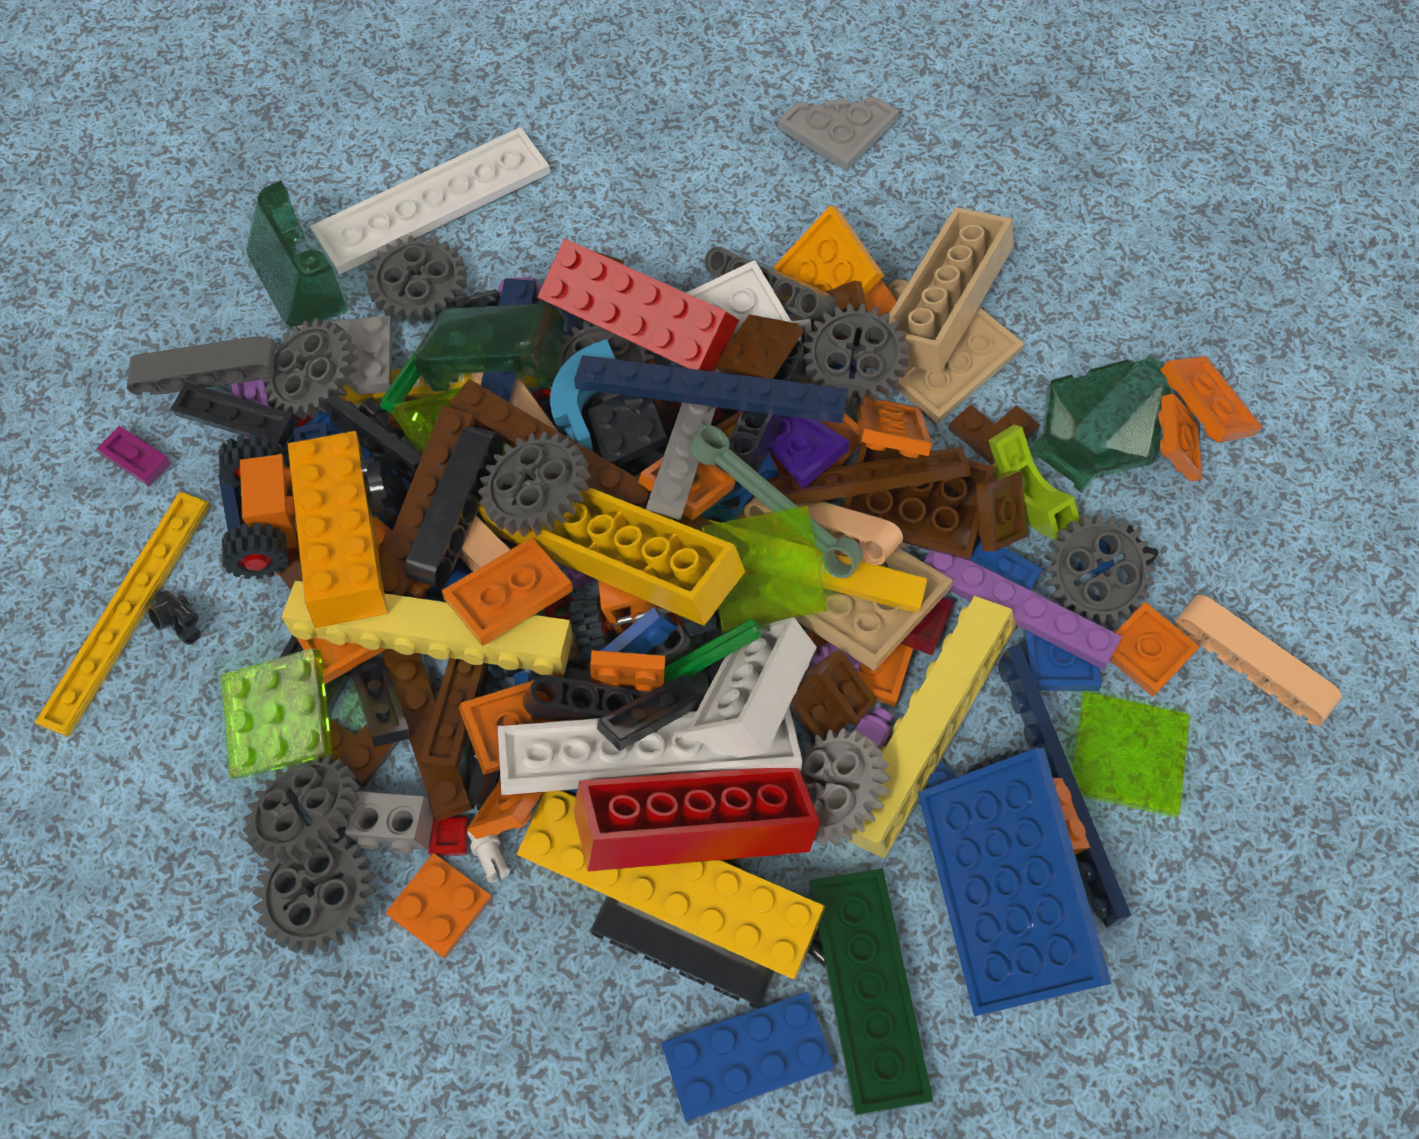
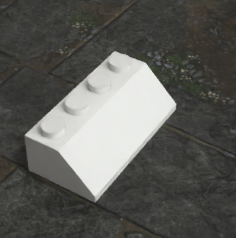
M794 617L761 625L762 635L760 638L725 657L685 732L689 738L737 758L767 753L817 648Z

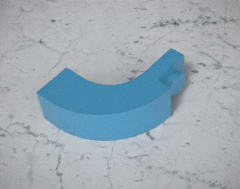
M607 339L585 347L567 360L557 373L550 394L551 412L557 431L562 434L566 433L568 438L594 452L590 434L582 417V411L585 403L597 391L575 389L574 378L582 355L615 359Z

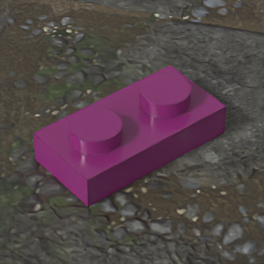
M118 426L97 448L101 456L148 487L171 464L165 455L121 426Z

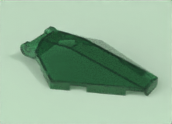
M1147 356L1146 359L1133 363L1127 359L1090 369L1085 376L1074 378L1071 374L1051 380L1046 393L1043 435L1030 448L1031 456L1036 460L1040 458L1074 483L1073 487L1081 493L1095 478L1153 464L1158 456L1161 439L1159 437L1161 425L1158 418V412L1162 410L1161 397L1169 395L1171 392L1167 378L1160 370L1164 364L1152 356Z

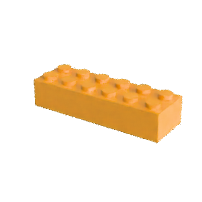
M356 431L288 443L305 604L315 629L387 614L373 516L367 501V494L369 493L368 483L361 470V462L364 460Z

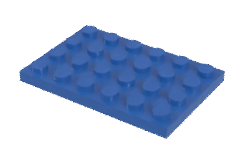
M1044 748L1031 749L917 792L974 1016L1112 984Z

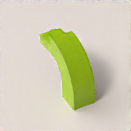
M1014 424L988 440L995 459V463L990 465L994 466V477L1008 471H1022L1027 523L1033 529L1048 538L1058 540L1057 531L1065 529L1069 532L1067 524L1073 520L1079 524L1080 516L1074 497L1052 487L1040 474L1032 459L1021 426Z

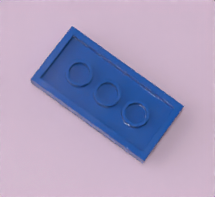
M808 992L661 1043L685 1122L834 1070V1065Z

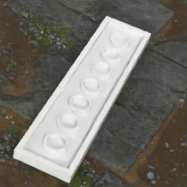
M520 127L311 225L310 228L319 245L340 275L378 257V251L388 252L387 244L394 248L397 247V239L399 238L405 244L411 235L415 239L550 174V167Z
M789 707L767 753L740 758L689 738L685 732L697 711L687 713L621 751L597 730L598 719L497 726L502 795L577 789L580 780L754 768H798L801 771L802 758Z

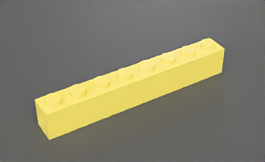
M301 581L294 582L281 616L290 634L303 640H309L311 637L326 639L337 645L345 644V642L353 643L371 650H377L380 647L393 649L405 655L413 653L427 654L439 660L455 658L473 665L488 663L499 665L507 670H516L518 668L533 670L541 675H552L553 673L564 675L573 641L570 620L533 615L486 645L481 646L447 602L384 594L387 614L315 629L305 604L304 587Z
M974 596L969 606H965L961 610L958 617V625L952 634L949 633L945 637L941 654L936 661L930 663L924 683L920 689H916L913 692L907 712L904 717H900L893 727V736L887 746H883L880 749L884 753L882 758L889 764L883 771L890 776V780L881 784L889 793L878 797V801L884 807L883 809L873 808L871 813L876 820L872 822L865 819L863 821L865 829L863 833L856 828L852 830V840L849 841L850 843L879 857L886 858L919 800L917 792L925 789L930 775L936 770L1014 632L1016 626L1011 608Z

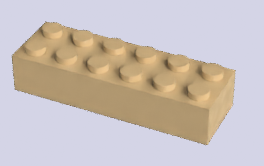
M958 207L954 208L889 315V324L898 321L899 330L897 332L905 331L906 333L904 342L909 343V352L907 353L909 355V366L941 373L1013 249V219Z

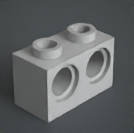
M355 791L360 798L352 803L356 812L349 815L348 822L350 824L346 827L345 834L354 840L357 846L368 851H378L379 846L391 847L392 851L403 854H412L414 849L427 850L434 814L430 802L424 796ZM378 817L377 823L368 829L370 822ZM413 819L411 827L402 832L404 824Z

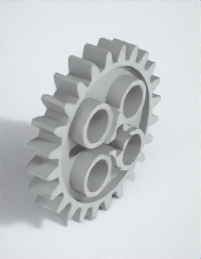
M842 728L838 735L829 730L826 740L816 735L815 745L811 747L809 744L804 743L805 753L803 756L801 755L802 767L800 773L820 821L814 841L821 846H825L828 840L834 845H838L841 835L851 841L854 828L863 833L865 831L863 821L865 819L872 822L876 820L871 813L873 808L883 809L884 807L878 801V797L889 793L881 785L890 780V776L883 771L889 766L888 762L882 758L884 753L868 737H863L855 730L850 734Z

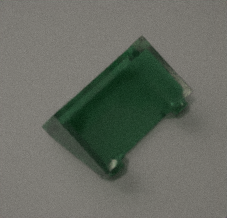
M278 181L263 188L258 194L246 253L282 321L292 331L294 325L301 326L305 320L313 323L315 318H318L324 322L326 319L330 320L348 312V309L326 256L317 250H308L297 254L296 242L298 239L304 238L305 235L295 215L288 191L283 182Z
M547 302L473 308L450 307L441 311L416 351L414 365L434 392L449 391L450 382H458L460 373L513 371L518 380L525 379L526 374L538 379L537 385L539 387H552L557 373L564 320L560 312Z

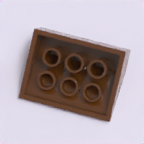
M862 442L856 464L904 455H901L897 449L887 447L884 451L868 448L865 445L866 443ZM968 460L970 476L957 478L953 481H936L925 483L921 486H906L894 488L886 492L876 491L858 494L854 497H845L843 508L894 523L902 532V543L970 560L980 524L979 510L975 502L976 484L991 479L994 466Z

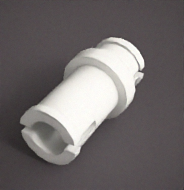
M468 831V837L472 841L470 845L471 851L474 856H478L487 881L490 883L498 881L494 867H496L501 880L507 877L510 870L498 847L500 845L498 836L489 835L476 839Z

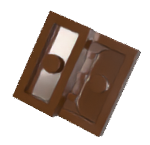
M836 650L803 675L789 708L815 742L816 735L826 740L829 730L838 735L847 723L857 725L861 718L876 703L877 698L844 652Z

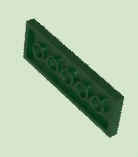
M883 868L810 880L809 887L812 900L826 906L818 925V933L854 1116L932 1103V1091Z

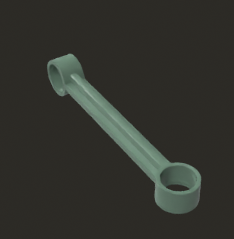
M704 425L699 428L689 443V450L695 459L706 465L717 464L823 553V564L830 574L838 578H847L853 574L863 561V551L856 541L847 537H840L838 539L833 537L729 449L727 436L720 429L711 425ZM835 550L844 552L850 558L852 565H846L839 561L835 555Z

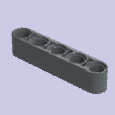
M716 246L707 252L704 262L705 268L710 274L720 277L754 261V259L739 252ZM755 260L784 309L801 317L822 322L823 313L825 312L833 317L836 301L831 294Z
M254 336L134 355L130 358L126 389L135 395H142L144 392H150V395L180 392L185 383L207 388L270 378L274 374L276 343L267 337Z

